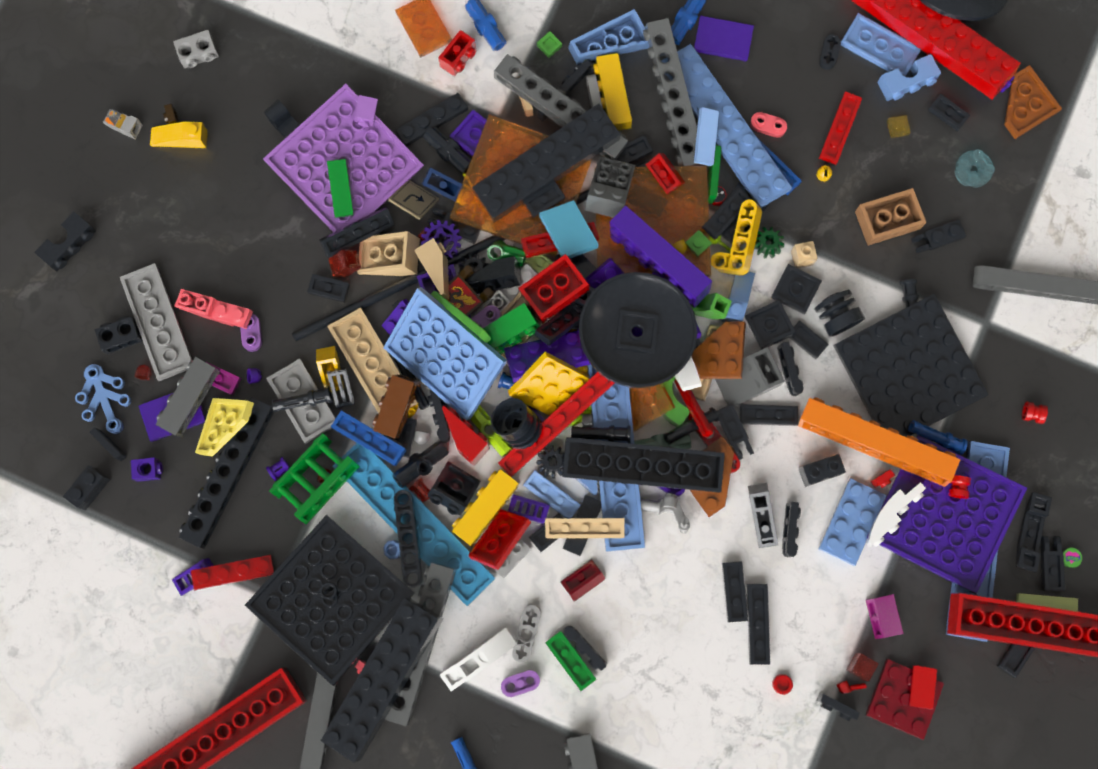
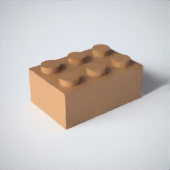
M913 188L860 204L855 211L868 246L920 230L926 224Z

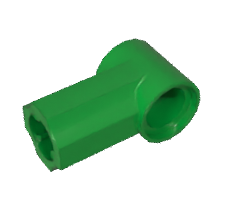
M501 240L492 243L487 250V256L492 261L515 256L522 267L526 259L523 249L507 245ZM494 247L499 248L501 254L495 253Z

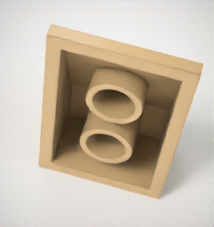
M405 231L376 235L360 242L357 273L385 276L417 274L418 256L414 250L419 247L420 238Z

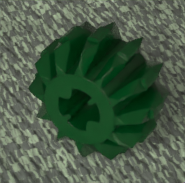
M772 226L769 231L766 227L762 228V232L758 231L754 248L759 249L757 255L763 253V258L766 259L768 254L771 258H774L775 254L779 255L781 253V248L785 244L781 242L784 240V236H778L780 230L773 232ZM768 240L771 241V243H770L769 245H767V244L765 243V242H767Z

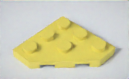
M213 398L195 453L205 456H213L248 422L254 403L247 400Z

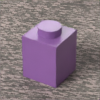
M359 95L355 122L365 127L373 125L378 99Z

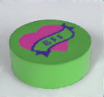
M1067 548L1063 550L1065 567L1074 568L1081 564L1082 555L1077 549Z

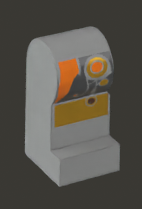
M113 109L109 110L103 121L109 128L135 140L143 126L137 118L121 114Z

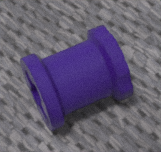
M281 457L280 461L271 467L267 466L266 469L276 482L280 476L290 469V466Z

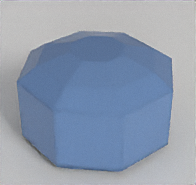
M387 541L383 547L384 555L389 559L400 558L399 541Z

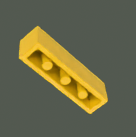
M618 53L597 56L596 64H593V70L599 79L597 83L599 92L602 93V108L605 109V113L617 130L630 129L632 118Z
M501 469L498 473L496 471L492 473L488 479L490 483L487 487H482L476 494L477 500L474 503L470 502L464 510L466 514L462 519L458 517L452 525L454 528L452 532L471 547L519 486L518 482Z

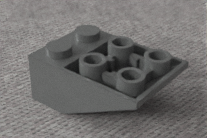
M599 156L589 189L585 211L614 218L626 204L636 165Z
M768 347L743 358L742 379H715L727 405L733 404L734 407L773 390L785 382Z

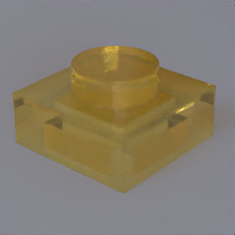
M907 115L888 118L887 124L891 138L906 136L911 133Z

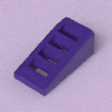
M513 495L508 512L544 525L550 505ZM517 500L521 501L518 512L514 511ZM524 503H528L525 514L521 513ZM534 505L535 509L533 515L531 516L529 515L531 506ZM539 507L543 508L540 518L536 517Z
M209 558L199 561L172 579L180 596L194 589L193 583L188 576L189 574L191 575V570L214 566ZM182 578H184L186 584L188 585L187 588L184 586L181 580Z

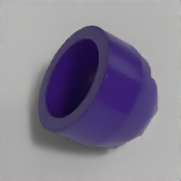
M247 369V381L249 384L257 383L262 379L259 369Z

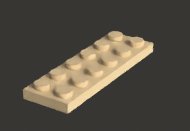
M359 308L327 327L379 414L381 409L379 403L382 396H385L387 392L385 385L388 378L400 373L387 351L383 348L382 342L364 312ZM416 399L414 400L413 404L411 403L409 408L417 404Z

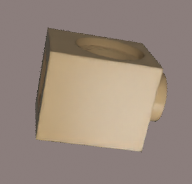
M813 241L795 244L791 250L796 268L814 265L818 259Z

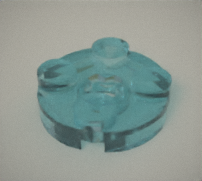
M977 149L965 152L956 162L955 175L961 184L979 188L991 179L995 168L991 159L982 150ZM971 165H974L978 168V173H976L975 171L971 172Z

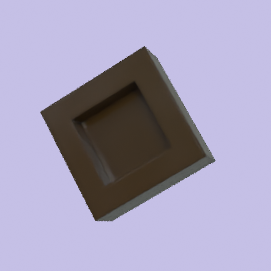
M164 105L166 111L163 113L165 122L167 124L179 123L177 112L173 105Z

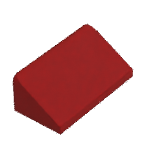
M659 153L646 164L667 195L685 183L664 153Z
M913 665L909 706L933 710L937 677L936 668Z

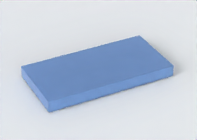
M859 13L841 41V46L888 72L899 68L903 76H906L921 49L905 38Z

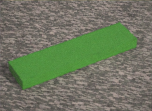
M433 291L430 294L485 343L491 340L489 334L481 326L438 292Z

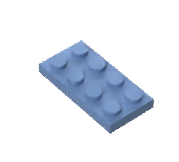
M850 478L818 549L856 566L867 541V536L886 495Z

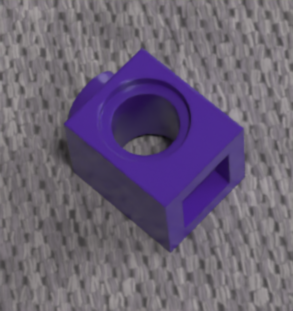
M156 458L131 460L132 480L139 482L161 479V474L163 473L162 463ZM151 465L150 473L145 474V467Z

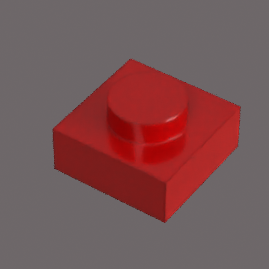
M890 469L870 482L874 488L878 486L883 488L892 482L890 479L895 475Z

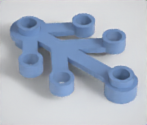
M97 364L89 365L84 371L86 382L82 391L76 394L75 400L79 404H86L89 400L88 394L93 385L96 392L88 409L82 412V418L87 422L93 421L95 419V412L99 403H101L107 418V431L112 434H119L123 430V423L115 418L108 398L117 401L124 407L131 404V398L126 394L120 395L105 389L101 381L111 384L116 389H122L125 382L120 377L104 374L102 367ZM95 370L96 375L91 377V372ZM117 380L121 381V384L119 386L115 385V382ZM84 395V400L80 401V396ZM127 397V402L123 404L122 399ZM90 412L91 417L87 419L86 414ZM115 422V428L111 429V423Z

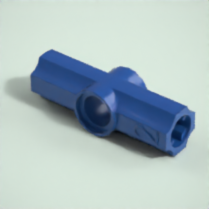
M469 0L465 5V9L474 21L477 32L480 36H484L493 51H499L507 43L497 28L494 17L491 13H487L480 0Z
M688 0L685 6L680 8L671 26L675 45H680L688 30L693 28L706 0Z

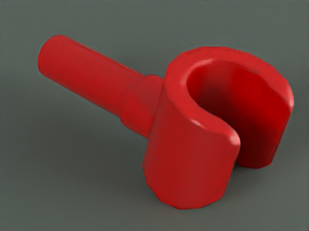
M846 680L838 683L837 688L843 694L857 689H864L866 684L849 686Z

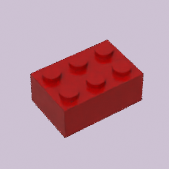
M566 254L518 288L520 294L542 323L590 290L589 284Z

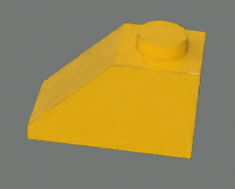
M335 346L316 349V363L324 389L326 386L330 387L327 371L341 369ZM340 374L341 380H342V384H343V388H344V383H343L342 374ZM333 376L336 391H338L340 389L338 386L336 376Z

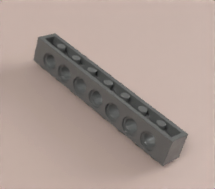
M669 18L649 22L646 24L645 30H643V36L645 41L649 43L648 55L650 59H653L654 77L658 78L659 82L657 90L659 95L662 94L663 97L661 102L664 113H667L668 119H666L668 130L672 132V147L676 148L677 155H675L677 166L681 167V171L702 166V164L694 163L697 126ZM655 39H662L664 44L658 45ZM660 56H665V57H667V58H668V62H667V63L661 62L660 59H659V57H660ZM665 74H670V75H672L673 80H671V81L666 80V79L664 78V75H665ZM669 92H675L678 98L672 99L669 96ZM673 110H680L682 112V116H675ZM684 127L687 130V134H680L678 128ZM683 145H689L692 151L686 153L683 150Z
M507 54L494 70V78L543 112L561 127L573 121V116H580L586 112L578 101L571 100L564 91L551 86V83L546 78H540L532 68H526L515 56L511 57ZM519 73L521 76L515 78L512 76V74ZM532 83L536 85V87L531 89L527 87V85ZM548 94L551 98L544 99L542 95ZM564 105L566 109L559 110L557 106ZM619 132V141L599 154L605 158L616 160L627 146L628 140L625 135Z
M431 563L430 566L427 565L424 577H426L425 584L421 585L419 589V603L426 607L427 599H433L435 607L431 611L442 617L457 569ZM434 579H438L441 583V587L437 591L432 588V581ZM438 629L409 677L411 680L410 687L404 686L399 696L405 699V705L401 707L395 701L385 720L403 726L410 724Z

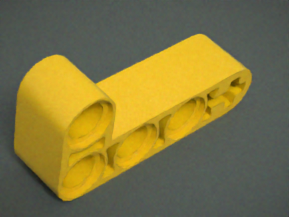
M749 199L741 204L731 252H716L710 259L711 265L721 273L741 276L749 272L762 216V209L754 200ZM751 225L750 229L744 232L745 227ZM747 243L746 248L740 250L741 245ZM724 259V264L718 266L719 261ZM742 261V266L736 269L737 263Z

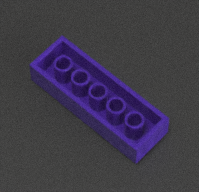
M626 205L610 221L611 239L617 244H622L625 247L624 250L630 256L634 255L638 258L639 264L645 269L649 268L653 275L659 276L676 286L685 295L693 308L710 293L712 280Z

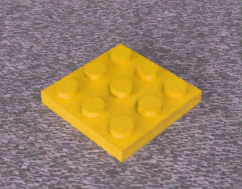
M544 352L508 390L510 397L517 398L550 416L590 378L587 373Z

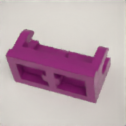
M894 594L866 600L875 639L903 634Z

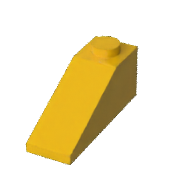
M179 122L152 127L150 146L206 148L208 130L202 122Z

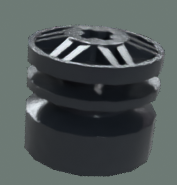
M849 289L830 295L814 308L816 313L823 312L819 316L820 320L830 319L824 325L829 337L843 333L866 319L860 307L850 309V306L856 300L855 298L846 300L852 295Z
M510 398L502 401L493 411L491 427L511 447L526 449L532 446L540 437L542 421L523 401L517 398Z

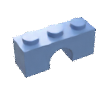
M931 54L914 61L910 68L913 74L912 78L903 76L899 68L881 75L877 83L887 101L891 99L898 100L905 93H914L924 85L931 86L937 82L941 72Z

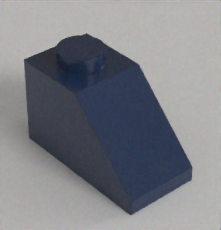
M430 167L421 183L455 202L464 186Z

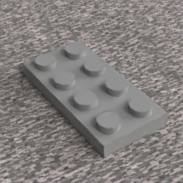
M301 359L267 377L278 399L306 394L311 389L314 391L319 390ZM326 402L319 403L315 407L305 405L285 410L305 444L332 429L331 425L336 419Z

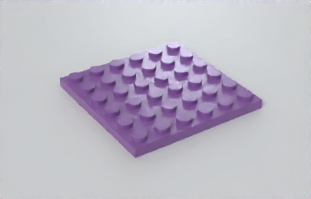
M347 84L342 86L263 158L333 233L376 212L402 185L424 167L376 115L374 124L368 127L361 126L358 122H355L358 96ZM346 159L354 216L335 218L327 161Z

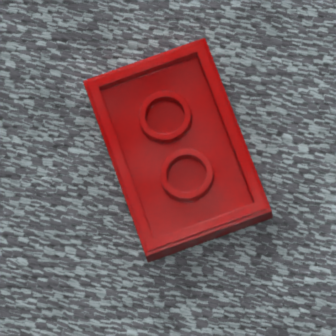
M500 509L468 556L474 561L499 570L531 524V521L523 516Z

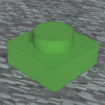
M548 32L537 42V47L550 58L562 47V43L551 32Z
M700 230L685 242L687 248L697 258L712 244Z

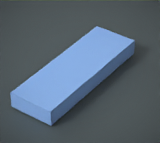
M704 107L699 109L694 163L707 166L714 165L719 111Z
M536 470L533 471L523 484L524 487L565 518H572L581 506V504Z

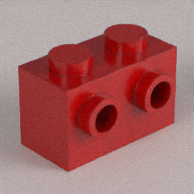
M460 30L438 57L440 67L454 77L458 72L461 73L468 59H472L476 54L475 39Z

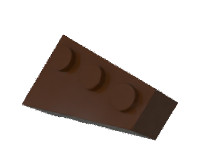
M402 374L392 375V377L388 378L385 385L387 392L385 396H382L379 407H381L379 415L376 414L373 420V425L375 426L373 431L395 439L400 437L408 418L409 407L415 400L413 396L416 387L421 386V381Z

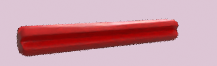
M675 379L674 383L702 436L710 437L713 434V430L691 389L682 391L678 381Z

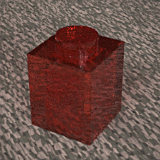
M341 250L328 259L333 276L348 277L361 269L356 250Z
M855 653L847 671L863 681H870L878 663L862 653Z

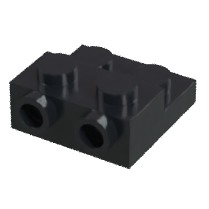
M448 461L427 496L430 497L433 504H441L447 508L450 514L461 516L481 480Z

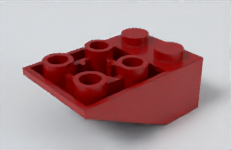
M443 406L442 410L460 455L475 466L489 450L488 439L480 432L476 434L473 426L467 420L461 421L458 416L459 414L453 408L449 407L447 409Z

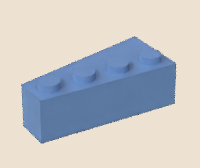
M633 9L570 41L568 49L576 64H579L580 62L583 63L586 59L589 62L594 61L597 56L615 53L621 55L649 48V43L645 41L643 36L645 27L637 12Z

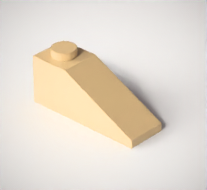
M432 238L414 251L440 295L449 300L448 259L444 255L447 251L441 242L437 243Z

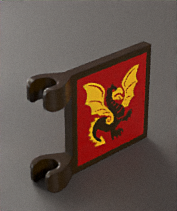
M467 265L449 282L448 301L467 316L494 296L490 288H486L478 296L465 281V279L474 274V270L470 265Z

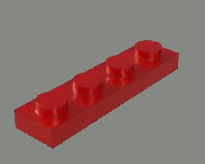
M845 91L819 159L834 165L837 164L862 97Z
M587 223L596 241H599V234L595 223ZM548 232L521 238L526 258L558 251Z
M271 555L191 570L194 591L270 576L274 571Z

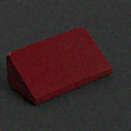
M590 560L560 583L572 600L576 601L603 582L605 577L594 561Z

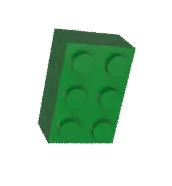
M523 303L483 329L491 337L488 344L502 355L504 354V348L511 345H519L523 342L522 338L527 335L529 337L535 335L536 329L542 325L531 307Z

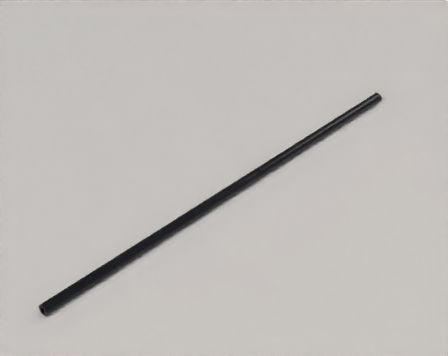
M645 162L635 166L633 177L649 170ZM589 189L551 208L573 200L578 205L587 200ZM539 216L534 219L530 217L458 252V254L452 255L453 259L448 257V266L461 262L463 257L469 258V253L473 256L488 249L495 241H504L541 223L542 220ZM423 269L415 275L408 276L293 332L292 336L297 342L359 308L364 309L418 283L417 276L425 274L427 271Z

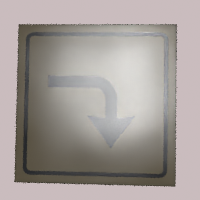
M409 180L388 201L420 220L439 201V198Z

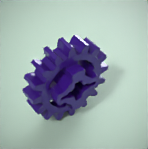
M437 220V225L431 222L430 229L424 228L427 234L421 235V238L425 239V241L421 242V245L432 238L437 243H440L438 241L442 237L445 240L443 244L445 249L453 244V247L444 253L446 257L448 256L450 259H453L452 253L458 254L456 248H461V244L457 242L462 240V236H457L459 229L453 230L454 224L448 226L446 220L444 224ZM443 229L449 231L451 234H446L443 231ZM434 231L437 232L434 237H430Z

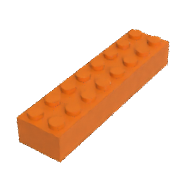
M816 397L814 399L809 398L799 421V427L946 487L952 482L961 460L956 458V454L949 451L941 452L937 450L936 446L929 443L925 445L919 443L917 438L909 435L904 437L893 428H888V430L882 428L880 423L873 420L865 421L861 419L862 416L851 412L848 414L843 412V408L832 405V407L826 405L822 399Z

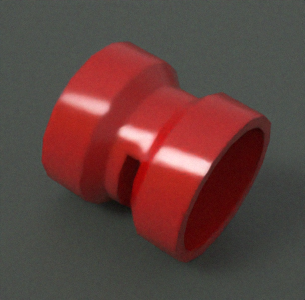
M1027 401L1022 409V420H1034L1036 423L1044 424L1048 414V407L1042 404L1037 406L1033 402Z
M954 475L951 482L952 487L949 489V496L968 499L970 493L968 486L971 485V478Z

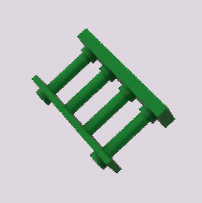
M323 433L313 441V444L269 490L278 499L284 496L297 508L294 515L306 525L360 467L349 456L342 459L329 447L332 441ZM322 452L338 465L331 474L315 461ZM309 466L324 479V482L317 489L302 476ZM295 481L311 494L305 503H302L288 490Z

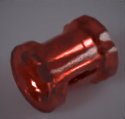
M420 478L411 485L409 490L413 491L421 499L420 501L424 503L430 498L427 496L430 489L423 483L424 480Z

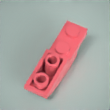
M181 289L175 303V307L222 324L247 329L253 313L250 309L218 301L213 297Z

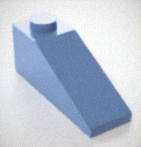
M748 272L745 275L734 276L728 297L732 302L726 318L722 319V322H743L755 273Z

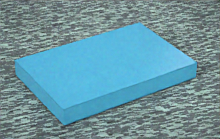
M574 200L540 212L539 217L561 257L566 254L570 259L598 248L599 244Z

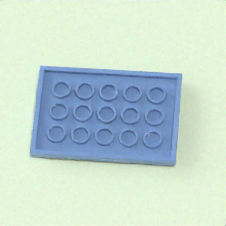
M422 287L417 288L383 347L465 420L471 419L507 362L501 354L480 339Z

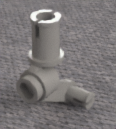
M668 493L658 501L641 498V511L656 512L657 515L665 511L673 512L680 532H688L690 522L680 506L677 495Z

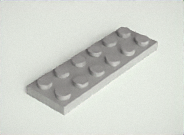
M154 263L121 276L122 286L157 380L162 381L187 371V365L193 359L158 266Z

